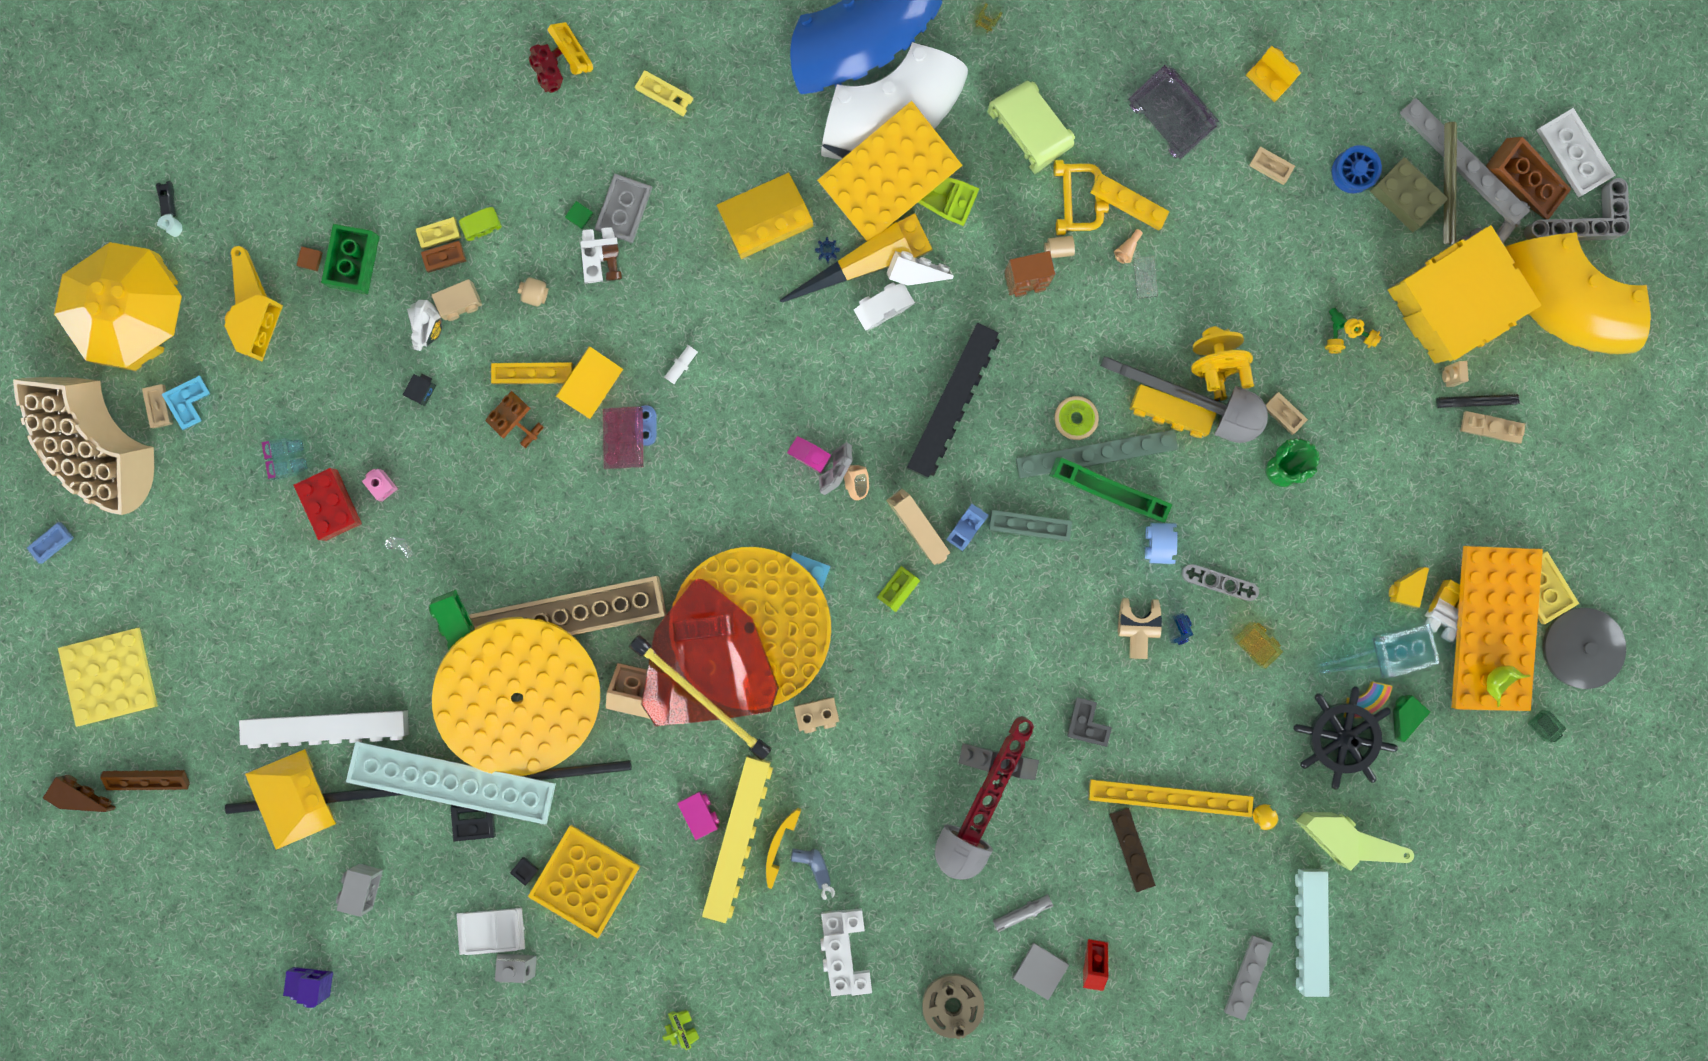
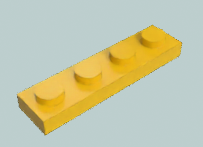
M1103 174L1098 175L1090 192L1158 231L1162 229L1169 214L1168 210Z
M491 363V383L564 384L573 371V363Z

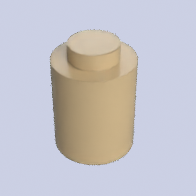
M1073 236L1048 238L1047 243H1044V251H1050L1052 258L1074 256L1075 245Z

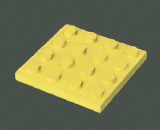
M140 628L58 648L76 727L158 706Z

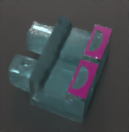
M282 438L281 440L261 442L264 459L268 460L265 461L269 480L277 481L297 476L298 472L308 469L304 458L295 459V452L304 451L301 440Z

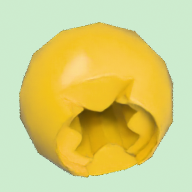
M1262 804L1253 811L1254 822L1258 823L1262 830H1270L1278 823V815L1276 811L1271 809V805Z

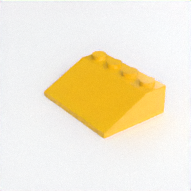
M789 172L716 205L741 259L814 227L809 211Z

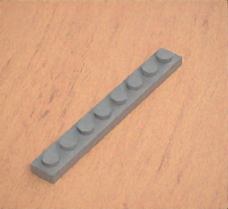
M1415 98L1400 114L1444 158V125ZM1457 139V172L1514 226L1530 210Z

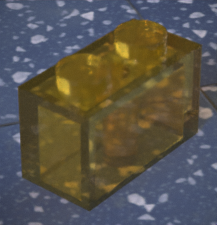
M1250 622L1233 640L1260 668L1266 669L1283 653L1279 648L1281 645L1275 638H1269L1266 634L1267 630L1260 623Z

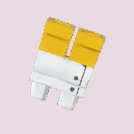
M1451 579L1443 580L1429 610L1425 614L1428 618L1424 625V628L1431 632H1437L1440 625L1445 627L1441 637L1448 642H1453L1457 636L1460 585Z

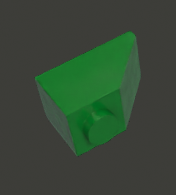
M1412 695L1400 696L1396 700V706L1393 709L1395 739L1400 742H1405L1431 712Z

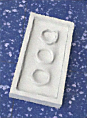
M1574 108L1536 130L1578 198L1616 176Z

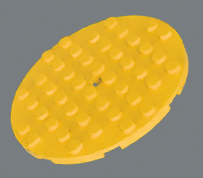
M759 547L730 549L710 557L697 566L681 585L672 605L669 622L671 647L678 666L687 680L706 697L722 705L745 710L764 709L781 704L805 689L818 674L826 659L832 631L830 610L826 597L811 573L789 556L775 550ZM748 622H752L756 626L753 634L745 631V625Z
M508 617L490 621L476 627L475 630L466 636L461 637L449 649L441 661L435 675L432 690L433 716L442 739L464 762L491 774L497 771L524 776L547 770L561 763L572 755L588 737L596 721L600 704L598 675L591 657L581 643L570 633L553 623L541 619L535 620L522 617ZM514 693H521L523 699L513 702L511 696Z

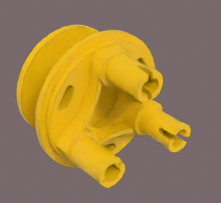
M1213 326L1206 329L1202 333V338L1193 344L1194 353L1207 356L1194 362L1191 370L1193 374L1206 379L1207 391H1213L1214 400L1219 401L1220 398V401L1228 398L1224 382L1230 375L1239 372L1243 389L1254 386L1250 366L1253 361V355L1248 351L1233 350L1244 342V337L1241 333L1230 332L1229 329L1223 330Z

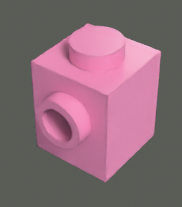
M381 469L369 471L365 475L366 478L362 481L378 501H384L398 490L384 470Z

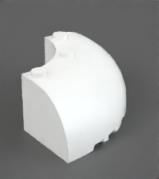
M912 43L906 58L900 66L884 79L864 86H843L837 84L822 145L826 144L852 151L911 100L932 127L936 128L952 109L959 97L968 75V68L962 61L948 53ZM822 146L821 156L842 159Z

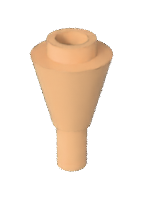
M1136 229L1131 238L1114 251L1118 262L1123 264L1131 262L1137 241L1143 234L1141 230Z

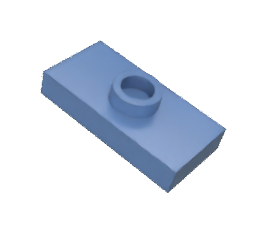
M58 522L30 544L27 549L38 563L43 564L74 537L61 522Z

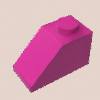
M798 436L787 454L820 474L831 459L829 453Z

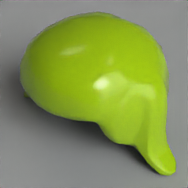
M1513 666L1497 667L1487 677V691L1495 698L1497 707H1499L1503 692L1516 680L1530 677L1531 675H1524Z

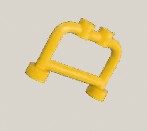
M1054 160V176H1063L1065 218L1056 220V235H1065L1066 231L1096 230L1102 225L1104 213L1109 211V203L1095 196L1096 220L1094 222L1073 223L1071 172H1091L1094 174L1096 181L1098 175L1102 174V172L1094 164H1064L1063 160Z

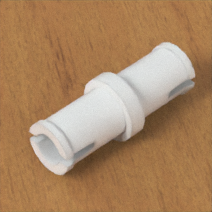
M687 345L679 358H675L674 365L664 377L675 384L683 371H687L689 368L687 366L698 352Z

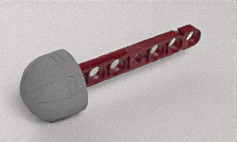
M1024 716L1016 718L1009 730L1010 734L1005 738L961 828L947 824L937 840L935 846L936 862L940 869L951 878L964 880L976 876L983 870L993 851V848L981 838L1022 755L1025 741L1028 742L1033 732V723ZM1027 722L1026 730L1019 731V725ZM1017 740L1019 743L1018 747L1010 750L1011 742ZM1004 759H1009V765L1006 768H1001V762ZM999 780V783L993 784V781ZM986 796H991V802L983 805V799ZM982 814V820L979 823H974V817Z

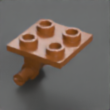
M513 391L502 399V402L495 410L490 412L485 420L503 439L517 425L527 434L520 442L525 449L533 440L536 441L537 435L544 429L539 422L531 431L519 423L531 408Z

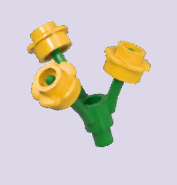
M1332 308L1329 311L1333 321V339L1327 340V345L1325 346L1329 353L1339 354L1341 350L1346 348L1344 340L1338 339V330L1344 328L1350 338H1356L1361 334L1366 338L1363 343L1368 345L1367 348L1371 346L1376 347L1382 337L1379 336L1380 331L1377 332L1374 329L1369 333L1364 331V322L1361 319L1352 318L1347 320L1342 312H1338L1336 308Z

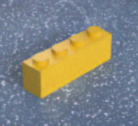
M1142 384L1137 387L1130 406V410L1134 411V415L1139 417L1147 415L1152 417V421L1158 424L1166 422L1172 425V429L1190 431V435L1196 438L1209 435L1216 413Z

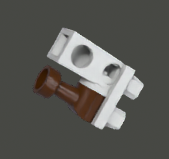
M612 227L602 228L603 239L595 240L593 230L582 231V241L580 243L585 284L603 282L601 261H607L609 272L605 274L606 281L622 279L621 271H617L619 250L617 238L614 236Z

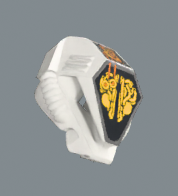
M418 300L410 305L411 308L407 309L413 332L411 336L414 349L419 351L422 350L423 346L428 347L437 340L443 328L441 317L436 307L428 300Z

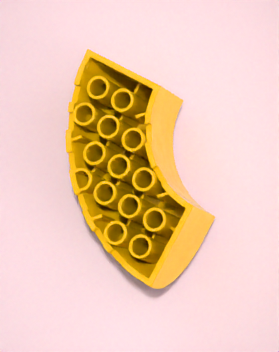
M1577 232L1539 237L1505 246L1515 262L1512 265L1515 269L1519 268L1541 303L1540 307L1528 315L1544 330L1570 345L1593 352L1630 354L1642 349L1647 341L1651 322L1647 285L1620 283L1598 271L1585 256L1580 246Z

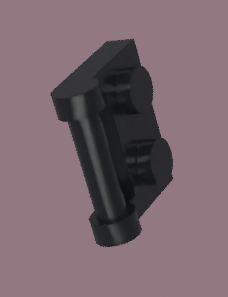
M451 805L453 842L496 837L494 814L486 812V817L460 820L459 815L462 813L482 811Z

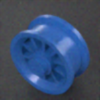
M1362 145L1353 146L1334 160L1331 170L1332 179L1340 190L1352 194L1360 193L1378 181L1382 171V164L1378 154L1371 148Z

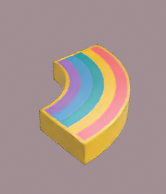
M1371 682L1367 691L1358 697L1357 706L1373 714L1385 704L1393 686ZM1357 714L1354 716V718H1362Z

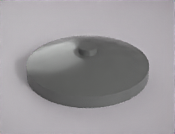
M1575 608L1566 611L1551 622L1543 639V656L1550 672L1562 683L1574 688L1593 689L1609 683L1620 672L1626 657V641L1619 625L1606 613L1592 608Z

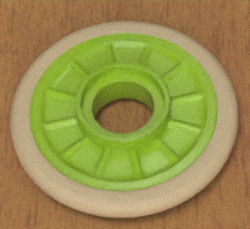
M1072 396L1066 398L1058 405L1055 412V424L1063 436L1072 440H1081L1089 437L1097 428L1099 421L1098 411L1090 400L1080 396ZM1073 413L1081 414L1082 421L1076 424L1071 420Z

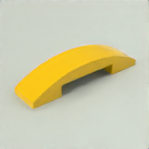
M800 808L795 809L786 817L772 840L766 863V881L770 889L773 887L780 866L773 864L785 829L794 831L801 812Z

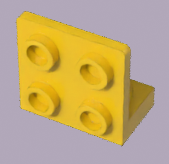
M1271 46L1246 76L1275 102L1292 85L1301 72L1295 63L1289 62L1284 57L1281 50Z

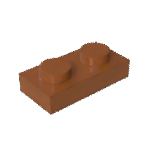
M460 241L421 252L425 269L428 273L466 262Z

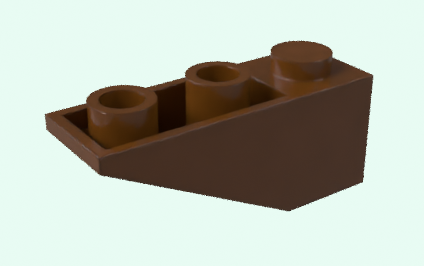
M71 775L55 777L43 796L44 800L59 809L108 812L116 808L111 804V800L103 796H97L92 788L85 785L81 786L77 783V779Z

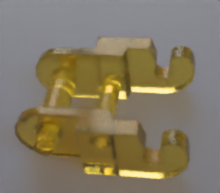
M986 3L979 13L978 18L980 19L975 21L977 23L975 27H983L987 30L986 33L988 34L989 31L992 32L993 29L991 27L996 26L1003 12L1000 11L996 19L988 18L984 13L988 7ZM984 18L991 22V24L988 26L981 21Z

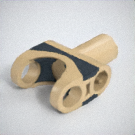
M1123 598L1118 616V636L1130 637L1129 658L1148 659V638H1160L1162 617L1159 600L1152 599L1151 611L1141 619L1133 615L1129 598Z

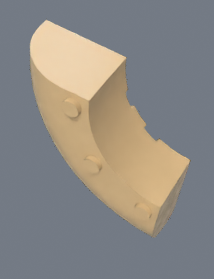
M33 377L13 380L17 406L20 405L23 418H20L21 423L26 425L30 435L27 438L34 451L39 452L45 468L52 476H57L63 482L62 486L73 495H79L88 504L92 503L100 507L101 510L120 515L136 510L145 501L154 477V447L146 446L133 440L116 425L106 408L100 381L69 377Z

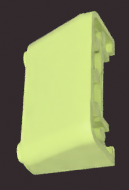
M1025 81L990 102L987 112L992 119L999 118L998 123L1000 125L1003 124L1025 153V159L1029 158L1031 163L1029 167L1034 174L1041 171L1074 146V134L1070 129L1064 127L1039 94V89L1033 81Z

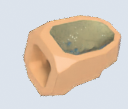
M850 465L844 476L845 487L853 500H861L866 497L869 490L868 472L864 466Z

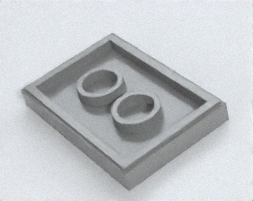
M614 173L595 226V231L602 233V228L612 227L616 238L633 243L653 187Z

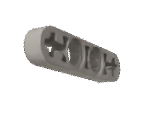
M1189 564L1183 567L1181 572L1182 578L1186 582L1245 601H1253L1259 595V589L1255 584L1201 566ZM1191 568H1193V572L1197 574H1201V570L1204 571V573L1201 576V583L1198 582L1199 577L1194 576L1191 577V579H1189V575L1186 574V571L1191 570ZM1212 574L1215 576L1216 580L1213 585H1208L1205 582L1206 575ZM1227 580H1231L1235 584V588L1231 592H1228L1224 587ZM1239 587L1243 589H1249V587H1251V591L1254 592V594L1249 595V597H1246L1247 593L1242 591H1239V595H1237L1236 593L1238 592Z

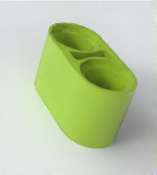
M494 207L482 209L459 220L466 241H473L477 236L480 238L492 233L494 229L499 230L502 227Z

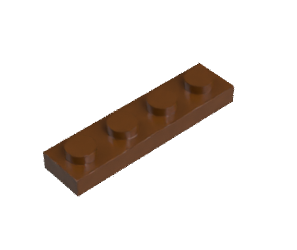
M185 770L103 771L100 776L106 791L188 790L190 785Z

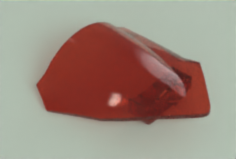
M694 580L656 628L651 649L654 650V654L656 653L660 659L664 660L668 666L678 672L680 676L686 679L729 718L771 712L779 686L753 619L705 580ZM649 659L641 706L655 726L720 720L703 706L698 699L696 700L684 687L682 688L678 682L674 681L672 677Z

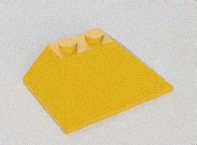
M306 749L245 774L276 850L336 824L313 773V766Z

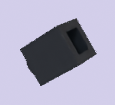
M422 373L420 377L413 374L403 396L426 406L436 385L431 383L432 378Z

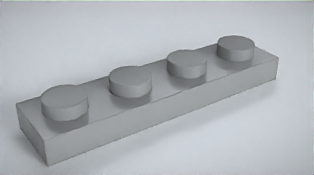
M1252 935L1224 1010L1226 1014L1245 1021L1272 948V942Z

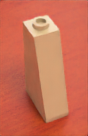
M901 489L886 500L930 562L934 565L944 562L950 551L910 494Z

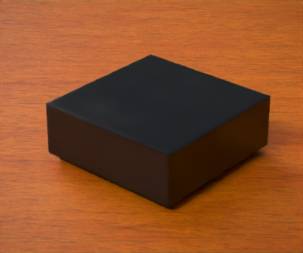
M522 857L510 874L526 886L538 872L539 868L527 858Z

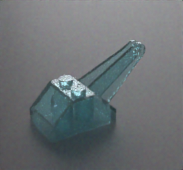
M1422 624L1377 634L1372 638L1373 648L1335 660L1318 663L1317 665L1318 667L1333 665L1376 652L1378 661L1336 666L1319 670V673L1379 667L1382 678H1391L1440 664L1431 625Z

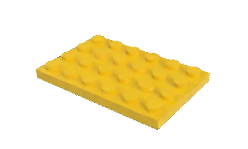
M911 100L818 178L817 181L866 241L884 231L963 165Z

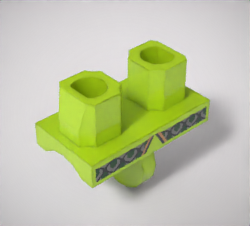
M688 1010L668 1013L674 1030H672L670 1024L664 1026L667 1033L662 1036L663 1040H670L672 1046L678 1044L677 1036L681 1048H685V1050L692 1048L690 1044L698 1040L699 1036L695 1028L687 1031L683 1028L684 1024L692 1021Z

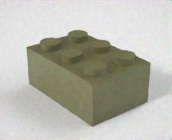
M1405 157L1396 163L1370 190L1412 232L1419 229L1448 199Z

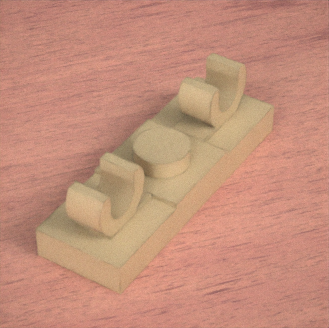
M1465 411L1460 431L1521 444L1525 432V424Z

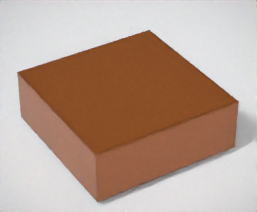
M301 246L296 266L318 272L323 252Z

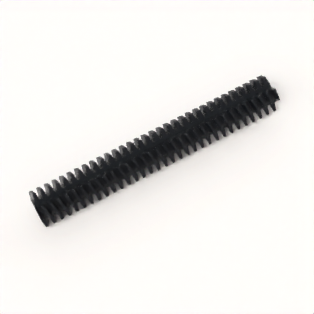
M1501 394L1494 396L1436 398L1437 408L1518 405L1520 400L1518 394Z

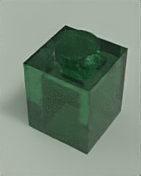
M1541 710L1527 723L1543 741L1550 743L1561 739L1562 733L1566 730V727L1548 710Z

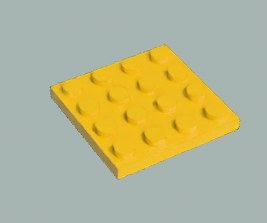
M570 825L528 897L594 937L599 938L641 866L573 825Z

